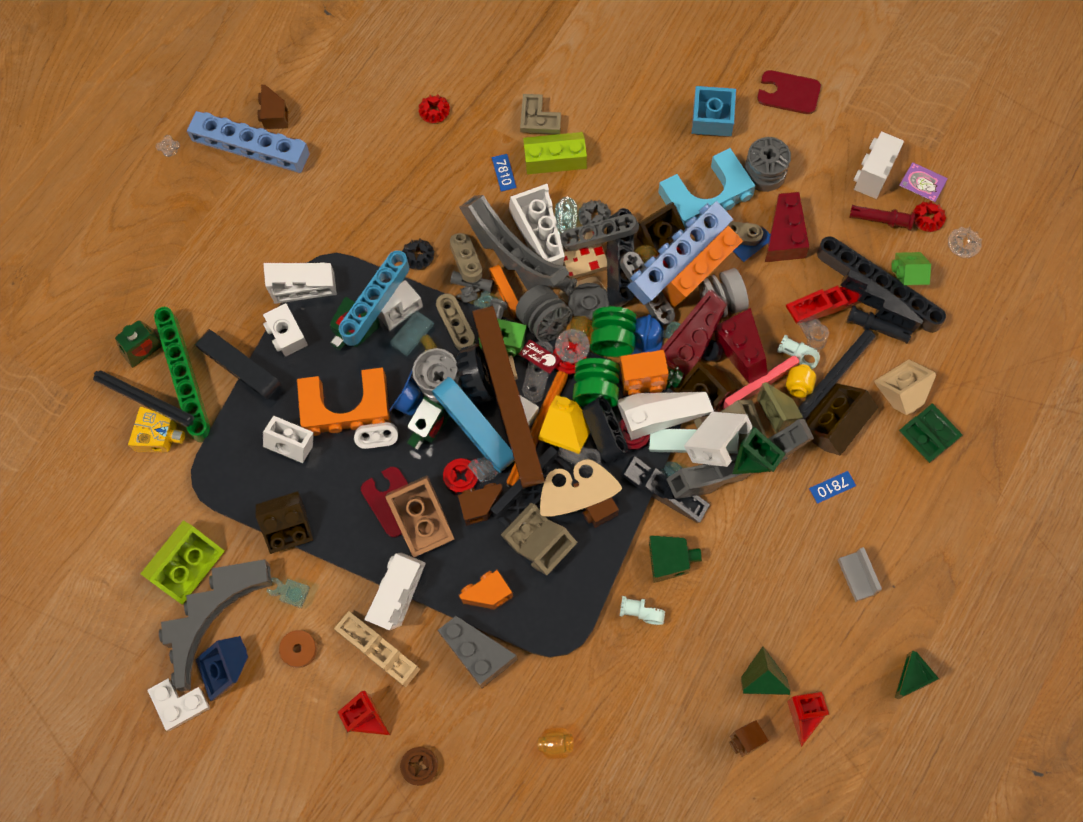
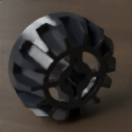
M477 343L461 348L456 356V366L459 370L458 376L461 378V386L464 387L465 394L471 401L478 404L494 400L495 391L482 348Z

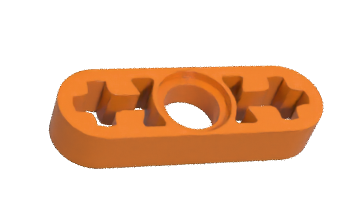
M498 264L489 268V273L502 300L508 304L507 310L512 319L515 320L517 319L515 311L518 300Z

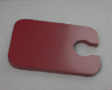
M773 70L763 73L761 83L774 84L777 87V91L768 93L765 90L759 89L757 100L761 105L802 114H812L815 112L821 84L818 80Z
M389 467L382 471L383 476L390 481V487L387 491H378L374 480L370 478L362 484L361 492L385 532L390 537H398L402 535V532L385 496L387 493L408 483L398 468Z

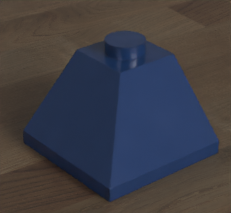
M241 636L218 640L195 659L210 701L217 699L238 681L248 658Z

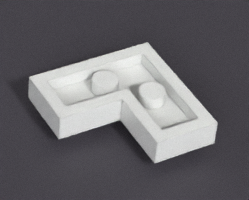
M166 679L148 689V693L165 730L168 732L210 709L199 687L180 698L170 679Z

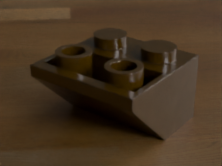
M299 491L255 504L256 519L270 554L313 541L306 510Z

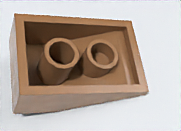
M424 476L386 494V500L413 558L454 540L452 531L428 476Z

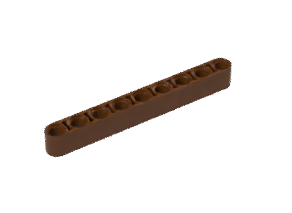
M492 305L472 311L522 488L545 483L494 307Z

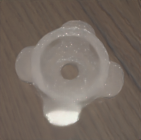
M170 135L164 136V139L156 144V149L162 151L166 157L175 155L180 147L179 142L174 141Z

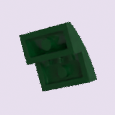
M933 403L899 430L929 463L963 436Z

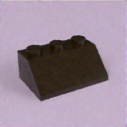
M836 383L805 420L814 438L811 441L824 451L841 456L878 409L869 392L864 389Z

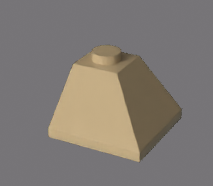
M907 360L874 382L894 409L908 415L925 404L936 374L911 360Z

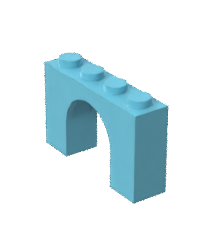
M731 148L712 157L711 168L724 189L721 194L714 198L700 199L693 196L687 190L678 174L659 182L658 193L666 205L674 202L685 229L687 228L685 224L693 216L697 218L700 215L699 210L707 203L711 205L718 201L728 211L735 204L741 201L746 202L752 198L755 184Z

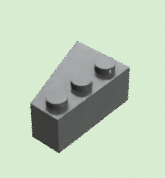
M457 616L438 629L441 637L481 688L518 660L517 655Z

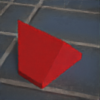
M365 690L361 691L337 712L347 733L353 731L390 735L370 694Z
M822 692L793 696L787 701L801 747L824 717L829 715Z

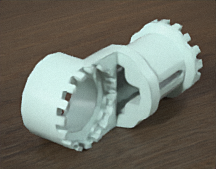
M784 335L781 341L783 344L779 345L777 352L796 356L800 361L799 364L808 365L811 369H814L820 360L819 352L803 342H795L789 339L787 335ZM804 355H812L815 362H806Z
M622 596L620 616H624V614L638 616L639 619L649 624H664V610L660 609L659 611L657 608L656 611V608H645V599L638 601Z

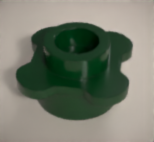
M678 366L674 370L670 369L668 371L667 388L670 386L676 388L680 383L683 373L678 370Z

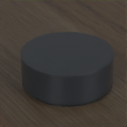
M710 340L702 357L706 361H718L723 353L721 343Z

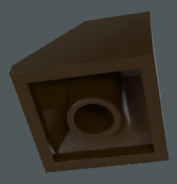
M698 361L674 389V392H706L715 412L723 406L726 398L739 389V386L725 372L702 361Z

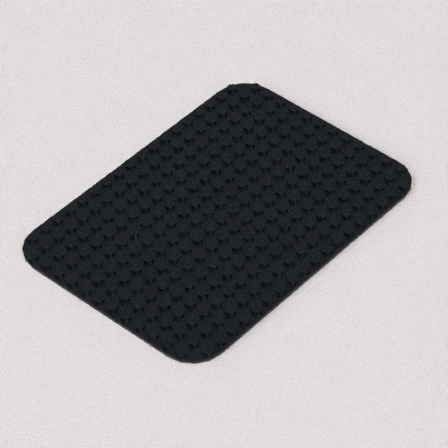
M341 253L320 255L307 262L331 263L335 275L337 295L280 303L279 306L287 304L308 346L285 357L282 350L277 352L272 342L275 339L273 333L269 335L265 330L250 359L273 375L281 385L266 400L239 379L237 380L213 423L208 436L199 448L191 468L192 488L199 500L214 512L261 532L256 519L255 504L299 491L306 510L313 541L294 547L380 585L387 573V565L392 556H395L396 553L413 556L403 534L398 537H390L385 532L364 498L361 486L365 481L372 478L378 491H387L390 487V481L383 476L382 471L389 467L398 468L408 484L428 476L452 531L454 540L414 557L425 562V566L412 600L451 618L457 616L472 627L535 655L553 658L568 655L581 647L597 623L652 497L622 477L621 473L629 459L633 456L637 457L651 469L657 468L663 472L671 452H650L649 438L647 444L639 450H628L615 460L606 462L601 457L591 432L580 454L539 440L536 446L538 459L552 446L558 451V457L571 467L569 474L572 478V487L573 484L579 483L574 477V467L578 462L586 459L593 460L601 465L622 486L621 491L612 496L619 509L618 516L596 528L592 523L588 524L582 513L585 511L584 508L562 515L545 516L548 520L565 527L578 542L548 575H545L531 566L533 561L518 554L501 536L506 527L494 518L492 514L486 521L466 526L458 495L462 494V492L455 493L448 489L443 479V472L447 464L460 458L470 460L478 470V481L473 489H483L487 484L496 483L497 485H502L504 495L511 488L507 484V479L515 461L499 473L451 416L433 442L429 443L424 439L418 450L407 444V441L413 434L407 427L414 414L410 416L394 408L390 411V421L398 429V438L390 446L360 448L354 441L356 430L350 428L342 429L339 433H330L328 431L313 436V447L303 463L263 447V431L273 416L301 427L297 379L319 376L323 385L325 408L333 413L344 414L354 410L362 401L363 381L361 370L383 367L386 374L390 410L402 393L414 362L420 354L427 350L438 348L448 351L456 360V356L460 351L455 347L436 307L438 297L446 293L406 277L403 281L406 280L420 296L423 307L391 331L379 319L380 327L358 347L345 344L341 350H337L330 344L336 336L330 328L334 315L345 296L354 302L357 301L380 267L357 257ZM385 279L382 282L387 283L391 279ZM456 298L474 334L475 344L480 345L472 311L481 308L468 302L463 303L462 300ZM450 305L444 306L445 309H449L451 307ZM502 317V318H501V320H506V321H510V322H515V321H512V320L507 319V318H505V317ZM454 322L452 325L458 326L460 323ZM527 327V337L524 346L529 340H532L553 354L558 345L565 343L557 338L548 342H541ZM282 329L280 334L285 333L288 329ZM467 339L461 341L463 344L468 342ZM584 350L585 353H586V359H588V358H602V359H606V358H604V357H601V356H599V355H596V354H594V353H591V352H589V351ZM565 353L566 360L563 362L569 361L573 365V358L575 356L569 357ZM516 355L513 357L518 378L515 381L519 395L537 405L540 410L559 370L554 368L549 374L526 358ZM575 373L570 376L568 375L560 397H566L573 401L574 384L577 383L574 380ZM619 375V383L617 384L619 387L618 400L629 396H623ZM666 387V390L660 393H673L670 387ZM496 394L494 400L481 404L471 401L511 449ZM617 404L611 408L619 423L623 417ZM681 424L666 429H680ZM389 430L383 432L385 435L391 434ZM363 433L362 436L368 438L369 434ZM554 462L549 467V473L555 469L563 468ZM583 465L579 468V474L583 478H589L593 474V469L590 465ZM455 470L457 475L456 481H458L459 479L466 481V472H463L461 474ZM565 476L557 483L556 487L565 485ZM544 483L534 485V490H542ZM522 495L519 498V506H528L532 503V495ZM540 502L537 504V507H538L539 510H540ZM517 510L507 511L502 517L511 524L517 518ZM498 570L513 594L511 599L496 609L463 604L459 597L464 587L469 584L475 585L481 581L480 578L489 571L493 573Z

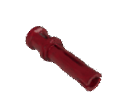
M852 204L849 218L886 223L891 228L894 226L903 227L911 231L915 212L908 214L898 212L897 209L890 212Z

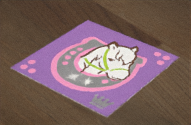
M912 162L899 186L936 202L948 178Z

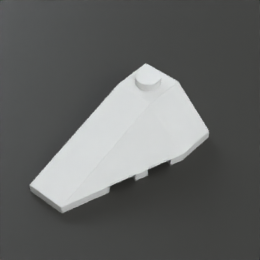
M706 392L637 393L618 400V407L631 440L714 412Z

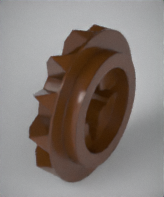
M415 747L408 750L400 763L403 778L408 783L422 786L432 781L438 769L436 756L425 747ZM423 756V765L429 769L420 770L416 777V768L410 765V763H418Z

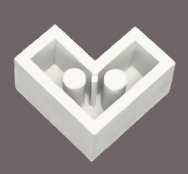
M405 280L396 289L378 315V318L391 331L423 307L421 298ZM373 296L370 300H376L379 296Z

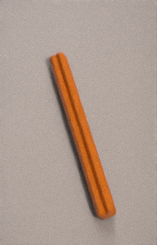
M557 372L530 430L535 449L539 442L538 437L549 407L556 395H561L567 382L568 374L565 372ZM514 464L507 479V484L511 487L520 479L516 464Z

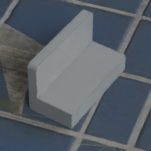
M864 547L858 549L856 553L838 559L855 602L875 596L882 590Z

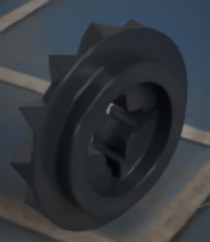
M421 238L419 240L411 239L408 244L404 245L402 252L407 257L409 268L420 270L432 263L434 249L428 241H423ZM418 248H420V251L423 254H419V257H417L416 260L414 253L417 251Z

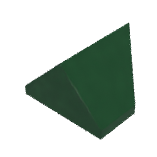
M752 427L740 445L732 475L774 472L785 456V453L758 429Z
M762 646L741 676L743 694L790 695L787 677Z
M912 650L906 656L894 698L901 699L939 679L916 651Z

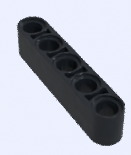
M621 208L608 219L625 214L632 215V213L626 208ZM628 222L626 228L630 227L631 222ZM613 226L607 227V234L613 231ZM634 234L607 242V298L609 304L613 307H622L634 298V294L627 287L630 281L620 266L621 257L628 252H634ZM633 259L627 261L628 265L634 263Z
M210 329L195 344L209 358L266 400L281 385L273 375Z

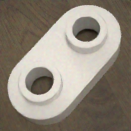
M389 422L362 425L355 431L354 441L357 446L364 449L390 446L397 441L398 429ZM389 430L391 434L385 435L383 432ZM363 433H368V434H369V437H368V438H364V437L362 436V434H363Z

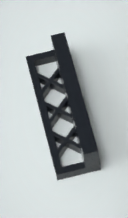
M552 446L539 458L542 473L546 471L547 475L549 474V467L554 462L568 472L571 470V467L558 457V451ZM560 473L554 475L552 478L553 485L556 486L564 475ZM519 479L490 509L491 514L507 528L510 524L502 516L507 511L517 510L518 517L519 510H525L527 506H519V498L522 495H532V503L537 506L541 501L542 490H534V486H531L532 491H527L530 487L522 488Z

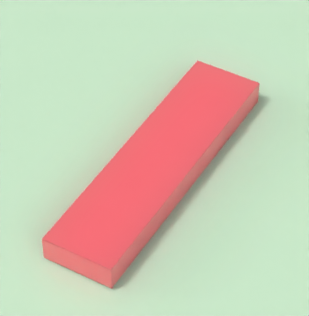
M796 356L787 359L770 370L767 375L726 398L722 406L723 409L737 400L751 398L760 391L762 383L767 382L771 385L787 375L792 367L798 366L800 361Z

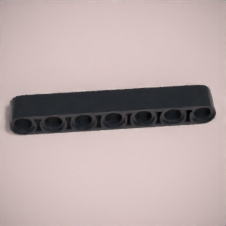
M828 236L822 239L817 251V256L822 262L843 276L850 269L861 274L859 271H864L866 275H861L875 283H882L884 285L882 286L883 288L890 291L893 295L898 294L902 297L899 299L923 320L919 327L929 333L937 332L946 319L943 309L907 285H903L901 281L836 238ZM824 248H830L832 251H827ZM841 259H846L849 263H845ZM912 306H917L920 310H915ZM930 318H935L937 322H933Z

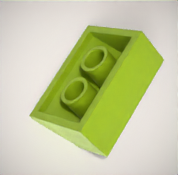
M583 132L523 138L527 175L587 169V154Z
M183 520L140 574L183 605L187 600V595L194 591L224 553V550Z

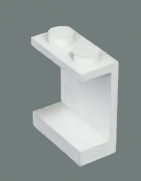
M711 412L684 447L692 463L728 467L732 460L726 446L738 431L742 434H748L752 429V424L746 414Z

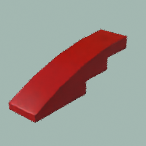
M837 285L825 291L823 289L790 302L786 304V308L797 324L828 316L861 302L857 301L858 293L842 286L838 287Z

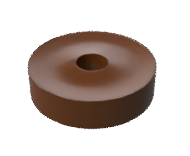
M302 630L289 632L283 637L279 645L281 659L293 668H302L309 665L317 653V644L314 638ZM301 645V651L295 653V647Z

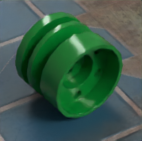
M609 306L596 309L592 314L593 332L591 333L590 350L605 357L631 355L635 347V335L633 333L636 330L637 315L633 311L622 307Z
M588 358L575 363L576 373L574 380L577 383L574 384L573 401L577 402L579 406L584 407L602 396L608 400L611 407L618 404L619 387L617 384L619 383L620 366L616 362L602 358Z

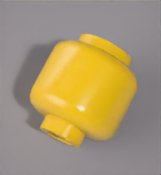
M804 364L792 367L789 370L786 381V388L790 394L798 398L810 395L814 390L816 381L815 372L808 365Z

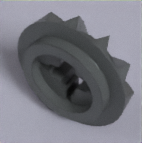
M592 199L587 203H583L578 212V219L582 226L606 220L611 216V211L607 204L602 203L600 200L593 201ZM597 209L598 215L592 220L591 213Z

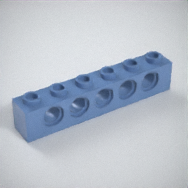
M196 111L187 129L193 142L298 173L302 172L310 155L307 144L300 139H290L283 134H273L263 128L256 129L245 123L232 122L228 118H218L208 112L201 113Z
M718 201L711 205L709 203L705 204L699 210L700 215L697 218L693 216L685 224L687 228L684 231L680 229L671 237L674 240L670 244L665 243L658 250L660 254L656 258L652 256L644 264L646 268L642 272L638 270L630 277L632 282L627 287L643 305L652 301L733 220ZM704 221L707 222L708 228L704 225ZM690 234L694 236L695 241L691 239ZM677 247L681 250L682 255L677 252ZM663 261L668 264V268L664 267ZM649 274L654 277V282L649 279Z

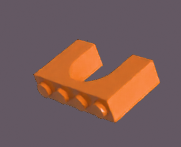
M729 226L717 235L662 290L672 308L684 300L743 242Z
M383 367L361 370L363 381L362 401L354 410L344 414L333 413L325 408L323 385L319 376L297 379L301 427L312 431L313 436H317L321 432L339 433L342 429L351 428L352 430H357L362 425L391 423L386 374Z

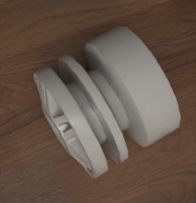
M735 268L720 272L719 280L715 275H711L698 285L700 299L712 289L728 303L721 316L722 318L727 316L728 309L732 314L747 310L749 307L745 284L740 273Z
M435 348L423 352L415 360L412 369L413 378L424 396L435 403H439V401L432 394V390L446 378H452L461 390L463 389L461 378L458 376L457 362L453 355L444 349Z

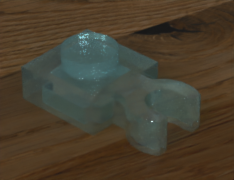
M271 578V581L278 586L275 590L267 589L266 591L271 596L281 595L279 599L281 602L302 609L310 587L287 579L284 585L278 578Z

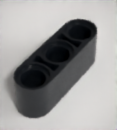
M600 396L582 408L584 418L603 460L611 462L628 451V445L608 400Z

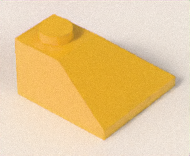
M556 395L549 407L538 440L580 454L590 434V430L578 403L566 397Z

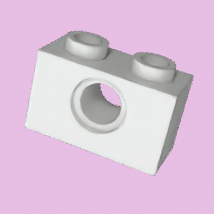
M286 303L263 314L267 321L263 325L269 335L273 333L275 339L272 342L277 352L282 350L286 357L308 346ZM282 329H288L285 333L280 334Z
M273 416L263 431V447L303 463L313 447V432Z

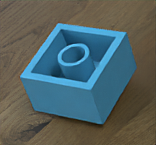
M696 86L691 134L732 136L736 89Z

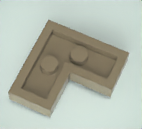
M523 94L520 132L560 134L561 113L542 112L543 95Z

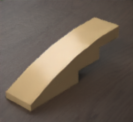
M348 611L334 628L404 687H407L419 672L420 668L351 612Z

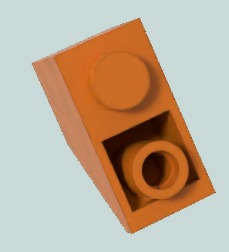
M498 570L493 573L492 571L485 573L480 578V582L475 585H467L461 590L462 593L459 595L463 604L496 609L513 597L512 591Z

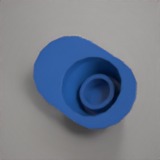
M649 314L648 316L637 318L636 330L633 333L635 335V347L632 354L660 350L664 335L663 326Z
M412 370L402 393L389 412L394 408L411 416L421 404L423 393L417 383L410 377L413 372Z

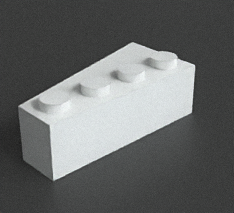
M548 184L511 196L509 212L528 248L546 261L563 266L565 256L556 226L557 222L552 209L553 205L549 196Z

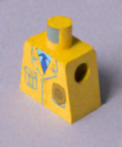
M140 407L128 445L135 452L167 453L170 451L172 442L180 444L184 442L185 432L176 430L177 424L174 420L155 411Z

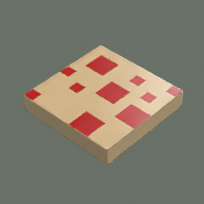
M594 232L586 233L584 239H591ZM601 243L573 251H567L563 248L565 256L563 263L569 272L568 278L570 279L607 269V259Z

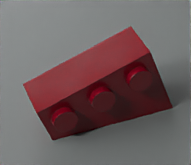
M799 192L781 193L778 195L765 262L804 259L807 256L809 241Z
M751 308L717 325L714 331L715 341L721 343L724 354L749 384L768 374L765 352Z

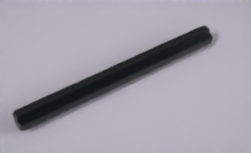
M865 330L813 392L798 407L803 416L802 419H806L875 339L876 335L872 330Z
M101 370L94 372L93 380L186 427L194 424L195 417Z

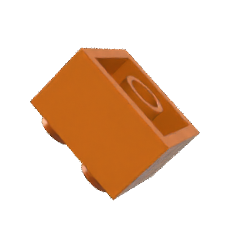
M664 350L620 356V381L623 396L646 392L660 393L666 390L669 374Z

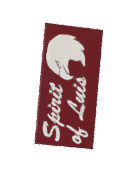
M529 340L519 353V355L549 374L561 360L532 340Z

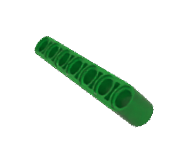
M160 307L154 313V320L181 410L190 414L192 409L198 408L196 413L191 414L195 417L194 424L186 428L197 442L202 443L208 436L211 427L179 321L170 308ZM170 317L167 321L163 322L165 318ZM175 335L173 339L168 340L170 336ZM177 353H181L179 357L174 358ZM186 371L185 375L179 377L181 372ZM192 389L190 394L184 395L186 391ZM199 427H204L200 433H195Z

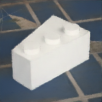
M881 131L878 139L874 138L869 147L872 150L870 155L866 153L861 164L863 165L862 170H858L853 180L857 182L854 190L877 199L904 140Z
M264 263L265 286L275 304L337 295L335 275L331 263Z
M396 553L395 556H392L387 565V573L380 583L379 590L364 620L387 630L402 626L425 562L403 553Z

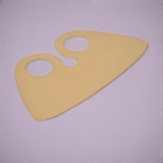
M582 460L575 465L573 470L574 477L579 482V486L575 488L571 485L572 478L568 471L555 469L545 479L541 494L540 514L541 516H556L592 506L616 495L621 491L622 486L605 468L593 460ZM583 465H590L593 469L592 476L589 478L581 477L579 468ZM563 474L566 477L565 485L562 487L554 486L552 483L554 475Z

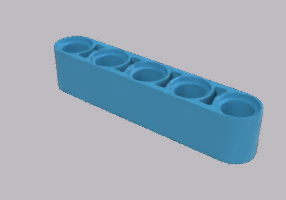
M397 250L388 255L340 323L339 332L347 345H356L361 341L408 274L409 264L404 252ZM397 262H403V263H402L401 265H399V266H395V265H394V264H396ZM385 279H391L387 283L382 282ZM373 296H379L376 300H370ZM361 313H367L364 317H358ZM349 330H355L353 334L346 335Z
M446 378L432 390L434 397L499 473L515 461L510 447L452 378Z

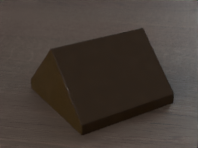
M674 202L667 204L639 222L637 237L655 258L660 254L658 250L665 243L670 244L674 241L671 237L680 229L682 231L685 230Z

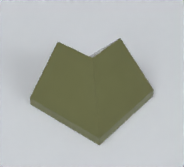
M767 382L762 383L757 401L776 434L798 419L803 418L792 398Z

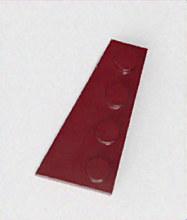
M712 289L705 294L660 349L664 350L666 363L672 370L676 366L679 367L678 370L683 373L682 379L701 360L728 304Z

